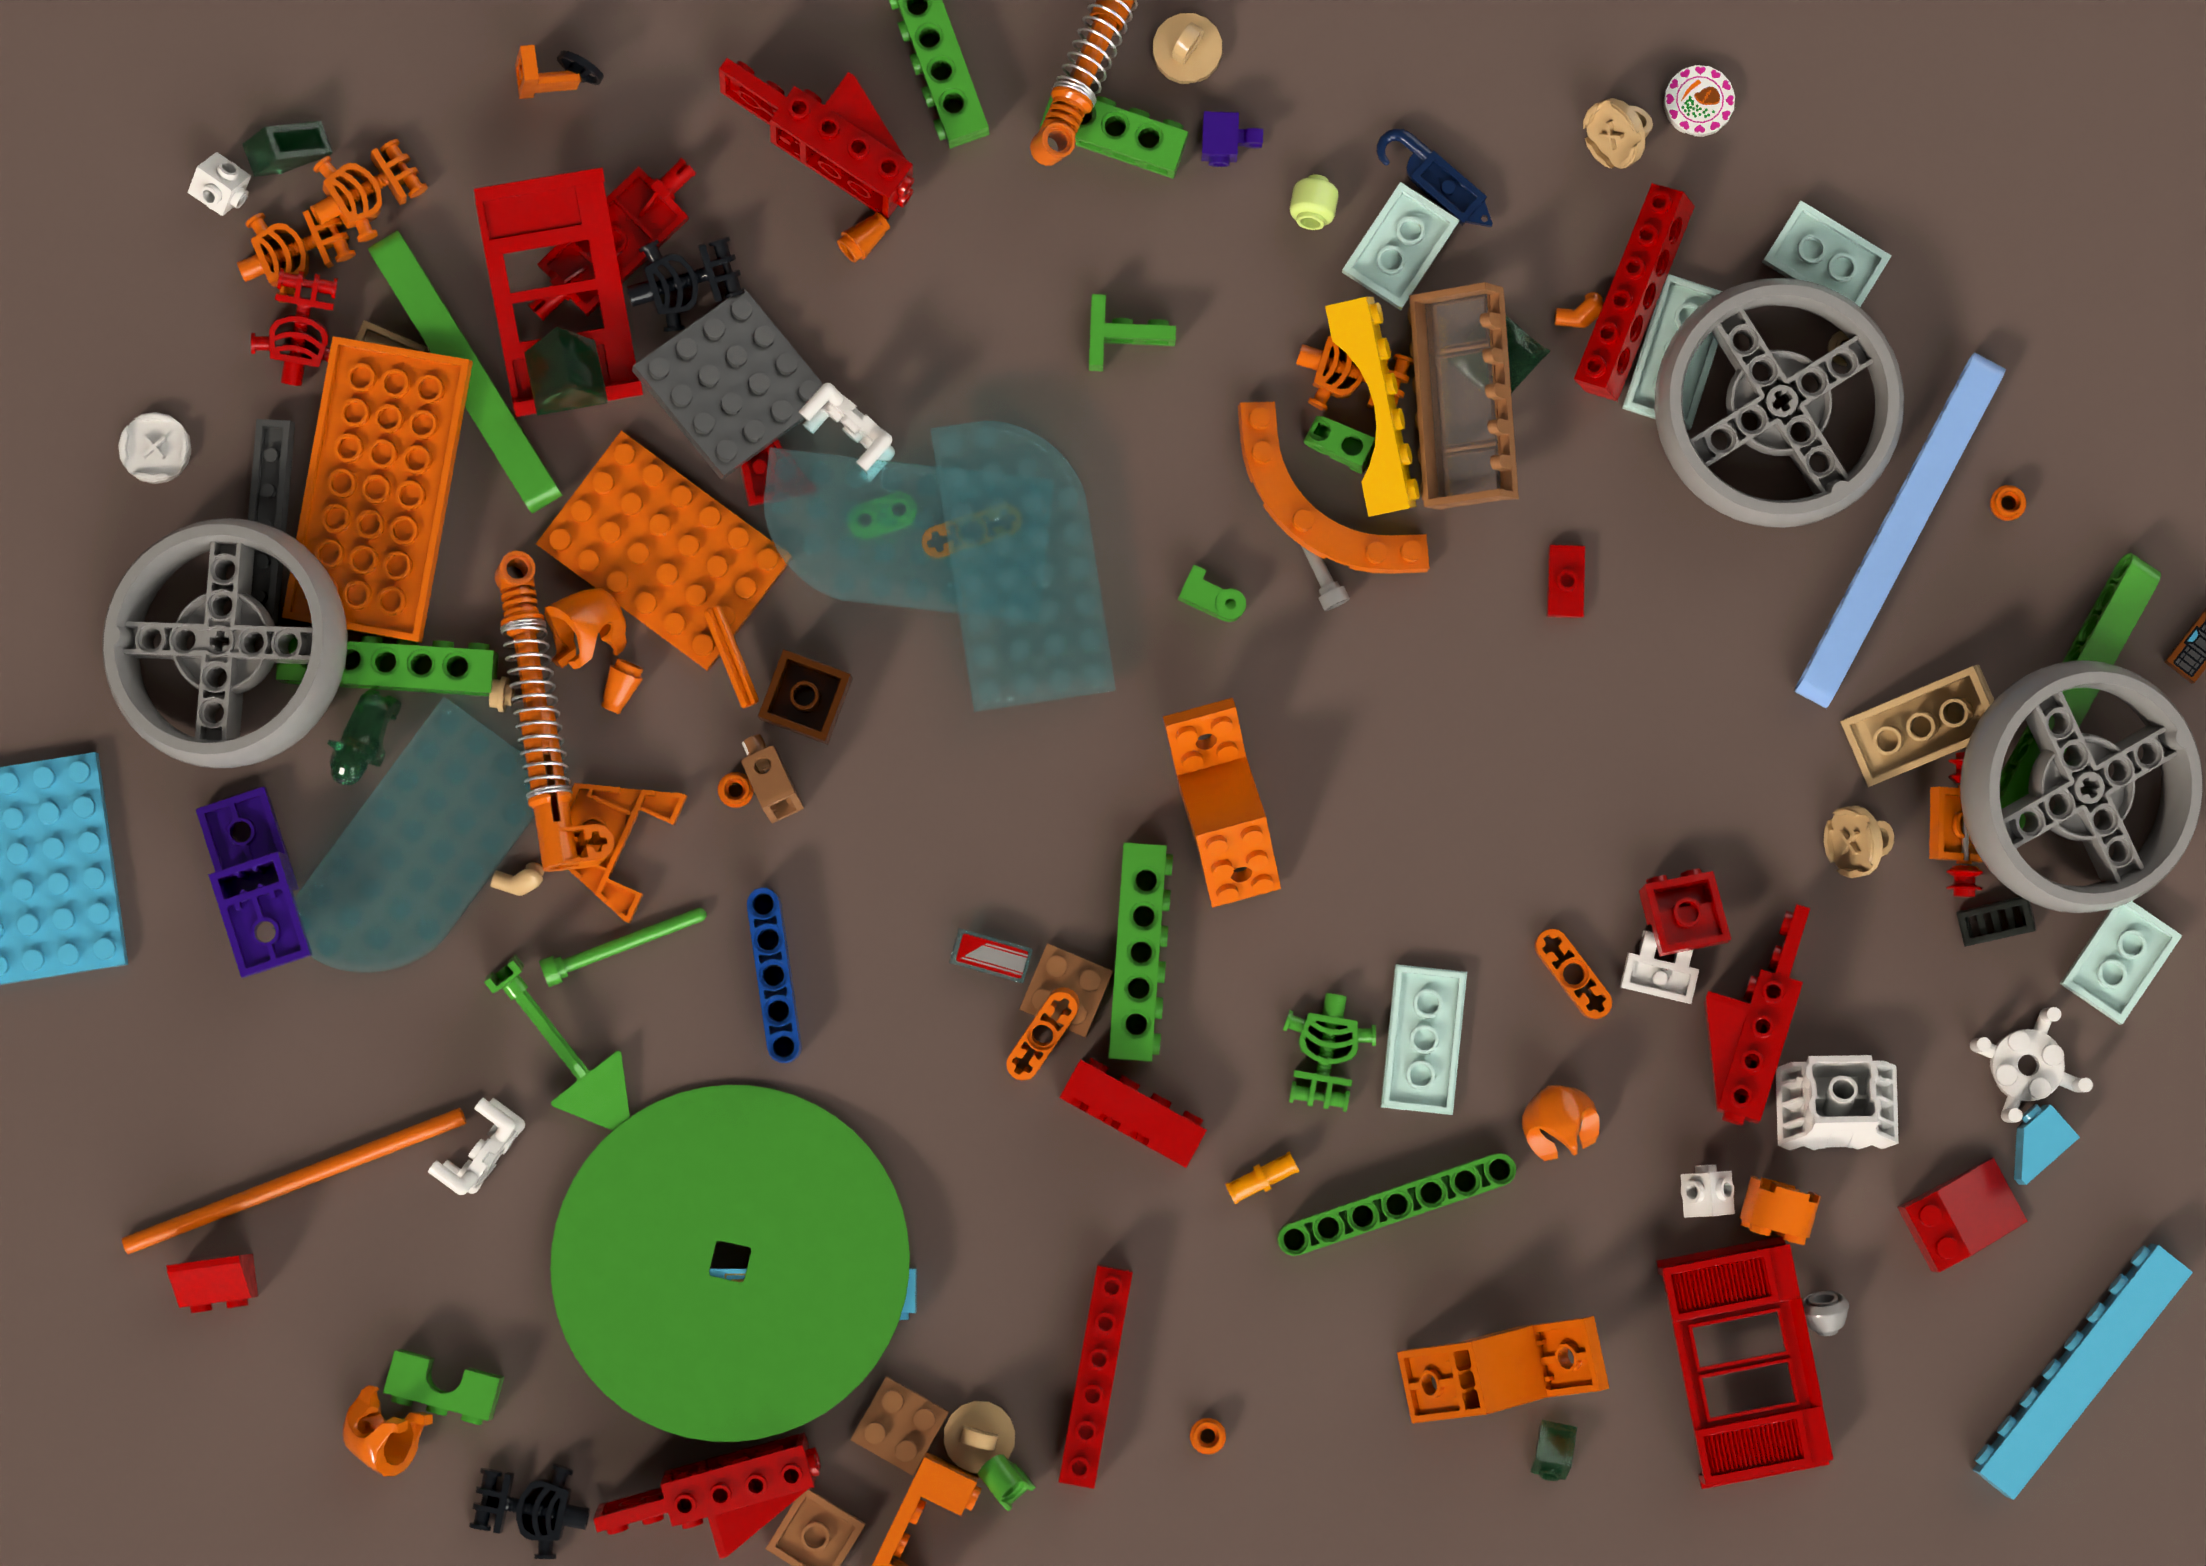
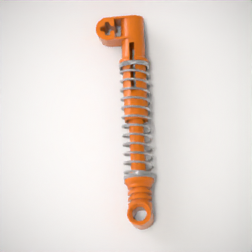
M1095 0L1094 4L1088 5L1087 8L1090 11V15L1084 16L1082 20L1089 28L1083 27L1077 30L1079 36L1084 40L1077 39L1072 42L1074 48L1079 52L1072 51L1067 53L1068 59L1074 64L1067 63L1062 65L1063 71L1068 76H1057L1058 82L1054 83L1051 92L1052 105H1050L1039 132L1031 140V154L1038 163L1045 166L1054 165L1071 154L1075 148V136L1083 120L1082 118H1084L1085 114L1090 113L1097 101L1095 94L1101 92V82L1107 78L1106 70L1111 68V59L1117 55L1116 47L1121 45L1123 41L1121 35L1127 32L1126 23L1130 22L1133 18L1131 11L1137 8V0ZM1089 18L1093 21L1092 26L1086 22V19ZM1082 30L1089 31L1087 38L1081 34ZM1112 36H1119L1118 43L1114 45L1111 41ZM1076 42L1084 43L1082 49L1076 46ZM1107 48L1114 49L1113 55L1108 56L1106 53ZM1070 55H1079L1077 61L1072 59ZM1102 60H1108L1109 64L1106 68H1103L1100 64ZM1066 66L1074 67L1071 73L1065 69ZM1103 71V78L1098 80L1095 76L1096 73ZM1060 78L1068 79V81H1060ZM1097 83L1099 88L1093 92L1090 86ZM1048 137L1055 140L1058 151L1053 150L1049 146Z
M515 550L508 552L502 558L495 571V582L502 594L501 601L504 602L502 604L503 611H505L503 613L504 618L500 621L501 634L514 639L505 642L503 647L515 648L516 654L506 656L505 660L510 662L517 661L518 667L508 670L507 673L509 675H519L520 681L511 683L509 687L514 689L521 688L522 691L521 695L514 696L511 700L513 702H523L524 708L515 710L513 714L518 715L520 718V723L515 727L522 731V737L518 739V742L524 744V751H521L520 755L526 757L527 763L522 766V769L528 770L529 776L524 782L529 783L531 789L526 794L528 805L534 809L543 871L553 872L595 867L605 861L612 852L614 837L611 831L603 825L572 826L569 803L573 799L572 787L569 786L571 780L564 775L568 771L569 766L562 762L567 754L560 749V746L565 741L564 738L558 735L562 729V725L556 722V719L560 716V711L553 707L558 702V698L550 694L555 690L556 684L547 681L554 675V671L546 667L552 661V658L544 654L550 645L542 640L548 632L545 629L547 626L544 615L536 607L538 605L535 598L537 597L536 590H533L535 589L533 576L536 566L529 554ZM507 567L519 568L522 571L523 578L515 579L511 577L507 572ZM544 631V634L537 638V634ZM538 643L545 644L546 648L539 652ZM540 656L547 657L548 662L541 665ZM542 670L549 671L550 675L543 679ZM544 683L552 685L553 688L545 692ZM546 697L553 698L555 701L547 706ZM574 837H578L579 847H584L592 839L593 844L600 845V848L595 852L593 846H586L580 854L581 858H577Z

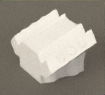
M1872 1055L1808 1056L1807 1062H1790L1777 1067L1778 1146L1790 1151L1805 1146L1815 1151L1830 1147H1848L1859 1150L1870 1145L1885 1149L1899 1144L1896 1065L1887 1061H1872Z

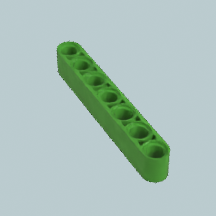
M1502 1153L1490 1154L1287 1223L1278 1231L1277 1244L1283 1252L1291 1256L1314 1251L1507 1185L1515 1177L1516 1164L1511 1157ZM1496 1159L1503 1160L1508 1167L1507 1175L1501 1180L1494 1179L1489 1173L1490 1164ZM1461 1171L1470 1172L1474 1178L1472 1188L1465 1192L1460 1191L1455 1185L1456 1175ZM1428 1182L1435 1183L1440 1190L1439 1198L1433 1203H1426L1421 1197V1188ZM1393 1194H1400L1406 1202L1404 1211L1398 1215L1391 1214L1386 1206L1387 1199ZM1364 1205L1370 1209L1372 1218L1369 1224L1360 1227L1354 1223L1352 1214L1355 1208ZM1325 1217L1333 1218L1338 1225L1336 1234L1331 1238H1324L1318 1232V1224ZM1290 1229H1298L1303 1234L1304 1241L1298 1249H1288L1284 1244V1235Z

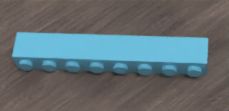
M2150 1244L2148 1247L2144 1245L2134 1254L2130 1261L2133 1266L2125 1276L2120 1274L2111 1283L2108 1289L2111 1292L2109 1297L2103 1304L2098 1302L2086 1316V1319L2089 1321L2081 1332L2076 1330L2064 1344V1348L2067 1349L2059 1360L2053 1359L2045 1367L2041 1374L2044 1379L2036 1389L2031 1387L2022 1396L2019 1402L2022 1406L2014 1417L2009 1415L1997 1429V1433L2000 1434L1991 1446L1986 1444L1976 1455L1974 1461L1977 1464L1972 1470L2007 1498L2014 1500L2193 1273L2160 1245Z

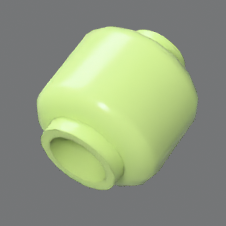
M1313 174L1308 178L1299 180L1293 188L1290 203L1291 216L1302 228L1308 230L1322 229L1325 225L1330 224L1335 217L1339 198L1338 189L1329 182L1328 178L1318 174Z

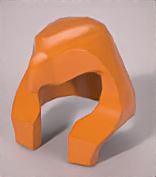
M602 588L583 590L545 607L544 615L552 631L556 647V655L552 658L556 666L564 668L567 664H570L573 669H578L593 658L598 633L602 641L611 645L614 655L617 656L625 649L627 641L624 615L616 599ZM574 633H575L576 636H577V642H578V648H579V654H578V655H576V645H575V642H574Z
M1550 1085L1538 1092L1526 1106L1522 1116V1129L1527 1143L1533 1152L1543 1161L1557 1159L1558 1152L1555 1143L1545 1138L1540 1129L1562 1142L1572 1155H1577L1578 1132L1579 1141L1583 1149L1596 1143L1600 1129L1599 1115L1594 1102L1586 1093L1573 1087Z
M368 1385L361 1390L358 1398L347 1411L343 1424V1441L349 1451L372 1470L383 1476H396L405 1471L414 1459L423 1427L433 1424V1415L425 1412H410L404 1419L392 1417L385 1420L381 1413V1403L377 1394L379 1388Z

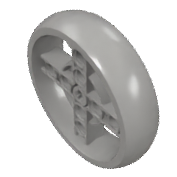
M1789 278L1754 280L1731 287L1713 296L1699 306L1676 331L1665 351L1657 375L1654 406L1656 426L1660 442L1672 468L1692 493L1704 503L1726 516L1752 525L1779 528L1803 526L1824 520L1848 508L1859 500L1882 475L1890 462L1902 430L1904 417L1903 380L1896 356L1886 336L1876 322L1852 300L1830 288L1809 281ZM1763 306L1799 308L1812 312L1831 322L1850 340L1815 362H1812L1807 357L1793 351L1769 350L1745 311ZM1712 332L1736 370L1727 390L1726 409L1728 416L1690 439L1683 414L1685 376L1698 347ZM1735 334H1743L1748 338L1749 348L1747 351H1740L1734 346L1733 337ZM1834 356H1840L1846 361L1847 370L1845 374H1839L1832 368ZM1754 364H1762L1767 368L1768 378L1766 381H1758L1754 378L1752 374ZM1867 367L1872 379L1875 396L1873 428L1864 452L1853 468L1846 473L1823 436L1832 412L1831 389ZM1804 375H1810L1816 380L1817 389L1815 393H1809L1803 389L1801 380ZM1774 394L1778 398L1782 395L1786 398L1787 402L1783 405L1785 411L1781 407L1777 410L1773 407L1772 403L1776 400ZM1743 413H1751L1756 417L1757 427L1754 431H1749L1742 426L1741 417ZM1793 424H1799L1805 429L1806 438L1804 442H1797L1791 437L1790 429ZM1713 432H1721L1726 436L1727 446L1724 450L1716 449L1712 445L1711 435ZM1743 444L1767 455H1789L1813 492V495L1793 500L1761 499L1743 493L1728 485L1716 476L1708 466ZM1812 454H1818L1824 459L1825 468L1822 473L1816 472L1810 467L1809 460Z
M223 518L199 521L177 529L152 544L132 563L120 580L110 601L103 629L102 654L107 682L120 712L130 726L143 739L164 754L187 764L207 768H236L256 764L281 754L295 745L309 733L328 710L341 683L346 664L348 643L346 616L340 595L329 573L321 562L294 537L280 529L252 520ZM255 549L279 560L297 579L308 602L312 628L275 626L271 615L265 607L251 596ZM210 551L207 593L189 603L179 615L176 623L144 622L156 594L172 574L193 558ZM234 564L235 573L232 578L227 580V569ZM231 600L232 609L227 615H224V605L227 601ZM160 633L162 637L161 643L154 649L153 640ZM194 634L195 644L188 650L187 640ZM262 636L264 640L263 647L260 651L255 652V642ZM296 637L298 640L297 649L290 654L288 650L289 643ZM230 640L229 645H224L222 648V642ZM140 658L174 660L183 677L199 690L195 737L176 729L155 708L144 685ZM274 663L308 664L296 693L281 712L261 728L240 737L243 693L260 684L269 674ZM225 671L227 674L226 682L219 687L218 677ZM222 706L224 709L223 718L216 723L215 713Z
M2090 660L2062 662L2038 669L2025 675L2003 691L1987 708L1970 737L1962 763L1960 779V799L1966 829L1977 853L1990 872L2003 885L2022 898L2041 907L2067 913H2092L2125 905L2139 898L2162 881L2177 865L2193 837L2199 819L2203 795V775L2198 748L2187 722L2177 707L2160 689L2140 675L2116 665ZM2073 688H2092L2108 692L2129 705L2146 727L2116 744L2098 735L2081 733L2062 691ZM2053 715L2055 726L2053 730H2050L2048 724L2050 717ZM2025 719L2041 753L2035 760L2030 772L2029 794L2001 809L2000 779L2004 757L2015 732ZM2140 746H2142L2143 748V757L2141 760H2139L2138 758V749ZM2068 747L2070 758L2065 762L2063 756L2065 749ZM2111 763H2113L2114 773L2112 777H2110L2108 773V768ZM2160 766L2161 798L2157 817L2147 840L2137 853L2123 820L2128 815L2133 803L2135 780ZM2051 797H2054L2055 807L2051 812L2049 801ZM2098 811L2100 819L2098 825L2095 826L2093 820L2095 813ZM2024 813L2026 823L2024 827L2021 829L2019 825V819L2021 815ZM2048 830L2069 840L2082 841L2101 881L2084 886L2064 885L2053 882L2032 869L2019 854L2017 848ZM2113 843L2114 854L2110 858L2108 851L2110 845Z

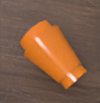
M876 212L874 215L841 232L842 237L837 240V244L850 261L855 263L859 259L864 260L890 229V225L880 213Z
M617 658L615 664L610 665L601 706L609 711L620 714L642 682L641 674L644 669L629 661Z

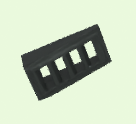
M2022 897L1956 912L1964 947L2037 930L2030 901ZM2019 905L2024 925L2017 927L2012 907ZM2005 909L2009 929L2002 930L1998 910ZM1990 912L1995 932L1988 933L1983 913ZM1976 915L1980 930V936L1976 937L1973 936L1969 916Z

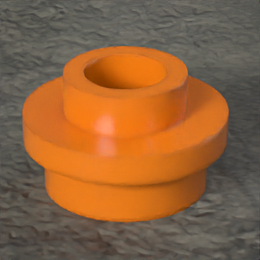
M2001 486L1993 492L1990 498L1991 511L2001 520H2015L2026 509V497L2016 486ZM2005 497L2013 501V508L2010 510L2002 506V499Z
M732 772L725 775L718 785L719 798L725 805L732 808H740L747 805L754 794V789L748 776L740 772ZM733 784H740L743 788L742 794L738 797H733L730 794V787Z
M1202 1418L1192 1426L1190 1441L1198 1452L1214 1454L1224 1446L1226 1432L1223 1425L1216 1419ZM1211 1429L1215 1433V1438L1212 1442L1206 1443L1202 1441L1201 1433L1203 1430Z

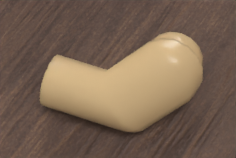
M531 862L526 865V869L514 876L496 870L490 887L517 896H523L540 886L544 875L543 867L536 862Z

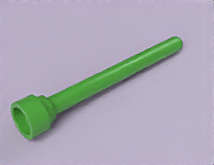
M696 908L565 959H562L561 956L554 958L552 955L539 960L548 986L552 987L562 983L563 978L568 977V972L702 922L706 919L707 913L703 908Z

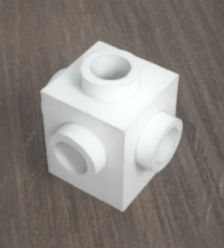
M216 152L197 166L188 193L223 216L232 208L238 209L244 204L249 195V191L246 188L251 175L238 167L234 162L229 161Z
M1716 1164L1698 1165L1695 1166V1173L1681 1174L1684 1218L1735 1214L1732 1171H1717Z

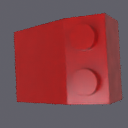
M1994 1157L1897 1207L1930 1270L1938 1273L1974 1255L2028 1222Z

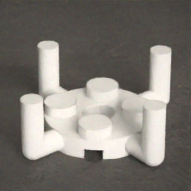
M824 383L799 410V413L806 419L803 426L814 434L828 417H831L837 423L840 421L844 425L842 430L856 443L860 441L867 449L856 463L863 469L859 475L868 483H871L895 455V449L891 446L892 436L881 429L867 414L863 415L857 410V406L843 396L833 384Z
M2057 1007L2042 1009L2034 1029L2012 1032L2002 1038L1996 1045L1992 1044L1986 1037L1974 1038L1970 1042L1972 1051L1991 1058V1073L1999 1089L2007 1095L2001 1112V1118L2004 1122L2016 1123L2021 1121L2023 1113L2019 1109L2021 1101L2044 1099L2052 1094L2058 1086L2077 1093L2089 1092L2093 1087V1083L2089 1078H2077L2064 1072V1052L2055 1040L2047 1035L2051 1023L2061 1018V1011ZM2024 1055H2030L2036 1061V1070L2030 1076L2022 1074L2018 1068V1062Z
M482 1098L474 1108L494 1123V1125L487 1134L490 1139L488 1138L486 1141L480 1139L469 1153L468 1157L473 1161L469 1159L460 1169L449 1160H446L443 1165L436 1160L428 1170V1173L458 1195H465L467 1192L470 1194L478 1192L484 1180L496 1167L497 1164L495 1163L500 1156L507 1152L514 1139L525 1128V1121L495 1098H492L490 1102Z

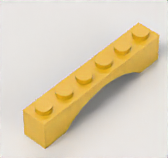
M1362 297L1327 305L1325 309L1332 341L1345 351L1359 368L1369 387L1374 403L1376 418L1375 447L1369 467L1361 481L1368 517L1417 507L1416 500L1420 498L1419 487L1416 479H1411L1408 465L1412 464V453L1409 444L1403 442L1401 429H1405V419L1402 409L1396 408L1394 394L1398 393V385L1394 373H1389L1387 359L1391 358V352L1387 338H1382L1379 324H1382L1384 321L1381 305L1379 302L1375 303L1374 297Z

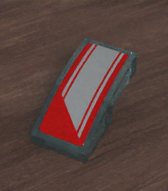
M959 928L949 963L1014 982L1024 983L1033 949Z

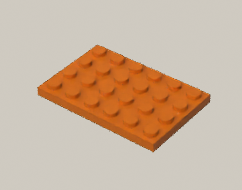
M622 430L536 543L538 547L591 586L602 588L610 593L622 609L706 671L711 669L720 657V653L705 619L704 611L720 605L735 637L793 559V556Z

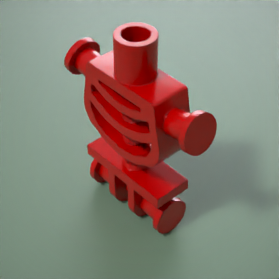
M280 268L277 289H281L282 286L295 288V294L277 292L275 300L297 304L296 314L276 319L270 326L269 336H256V333H251V354H256V350L270 351V359L284 361L281 383L302 386L305 365L319 367L322 360L328 362L330 348L327 347L329 342L327 328L317 320L309 317L311 307L334 310V302L318 300L317 294L331 295V299H335L338 278L330 281L320 279V274H315L314 280L303 279L304 271L292 274L284 272L285 268ZM302 287L312 288L311 298L301 296ZM294 322L293 330L276 333L280 324ZM308 325H312L320 332L322 341L316 336L307 333ZM292 337L291 343L276 346L277 340ZM305 340L320 349L319 353L305 346Z

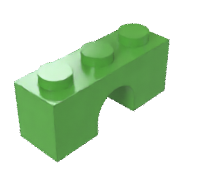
M404 1349L394 1351L383 1393L392 1395L391 1402L405 1406H412L413 1401L427 1405L426 1411L447 1416L448 1411L462 1414V1421L476 1425H482L483 1420L489 1421L493 1419L504 1376L469 1367L464 1370L461 1383L454 1391H444L438 1388L432 1379V1367L435 1358Z

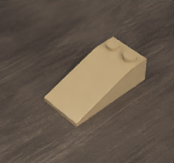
M1978 664L1840 722L1867 786L1870 787L1967 747L1978 721L1994 702V698Z

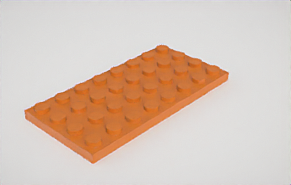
M332 337L296 540L303 544L321 562L332 578L343 604L348 630L420 643L423 641L473 365L472 360ZM290 572L282 618L312 623L304 591Z

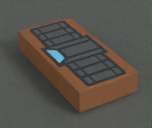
M2206 608L2164 661V663L2191 684L2195 683L2206 669Z

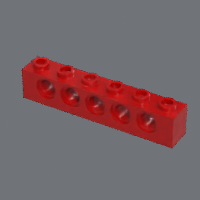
M1651 183L1574 377V380L1587 393L1618 402L1695 208L1683 191Z
M1097 1265L1058 1483L1095 1488L1133 1271Z

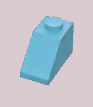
M2038 1104L2032 1106L2023 1114L2022 1120L2024 1122L2017 1128L2014 1180L2019 1185H2027L2080 1138L2051 1104L2042 1105L2041 1107Z

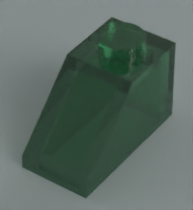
M321 121L267 126L242 144L254 177L283 174L333 154Z

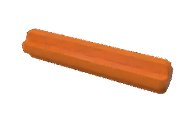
M720 605L711 607L704 611V616L742 708L753 706L759 702V698L724 611Z

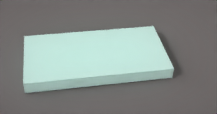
M1668 274L1651 316L1622 409L1656 419L1654 406L1657 375L1670 341L1679 327L1699 306L1723 291ZM1712 332L1698 347L1685 376L1683 414L1687 430H1690L1718 346V342Z
M1395 964L1381 1108L1453 1115L1467 972Z

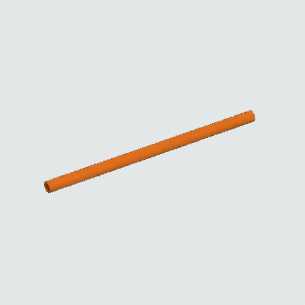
M461 1108L454 1109L122 1237L123 1247L127 1254L134 1253L467 1124L466 1118Z

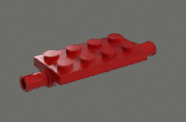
M680 158L660 179L655 178L653 180L638 166L606 197L622 283L647 260L644 251H639L640 247L658 239L657 247L659 249L689 220L688 215L674 201V194L697 174L690 165L686 164L687 162L683 158ZM588 240L556 245L537 263L538 267L550 278L549 286L595 278ZM596 289L533 300L528 304V307L544 321L565 299L567 301L571 300L587 317L600 306Z

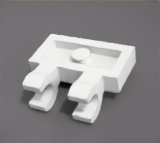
M1643 930L1639 954L1629 952L1627 954L1620 987L1692 1004L1700 970L1689 967L1693 950L1675 953L1673 963L1654 959L1657 948L1654 933Z

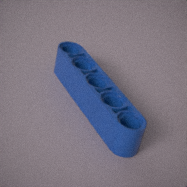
M758 888L747 899V911L767 1050L773 1060L780 1063H791L799 1057L802 1051V1043L782 903L774 891L768 888ZM762 895H769L774 901L772 911L765 915L757 913L755 909L756 899ZM768 930L775 931L779 937L778 945L772 950H764L760 945L761 935ZM771 966H780L783 969L784 979L779 985L770 986L765 980V973ZM783 1001L789 1007L788 1017L780 1022L774 1021L770 1015V1008L775 1002ZM782 1037H789L794 1043V1051L788 1057H780L775 1050L777 1040Z

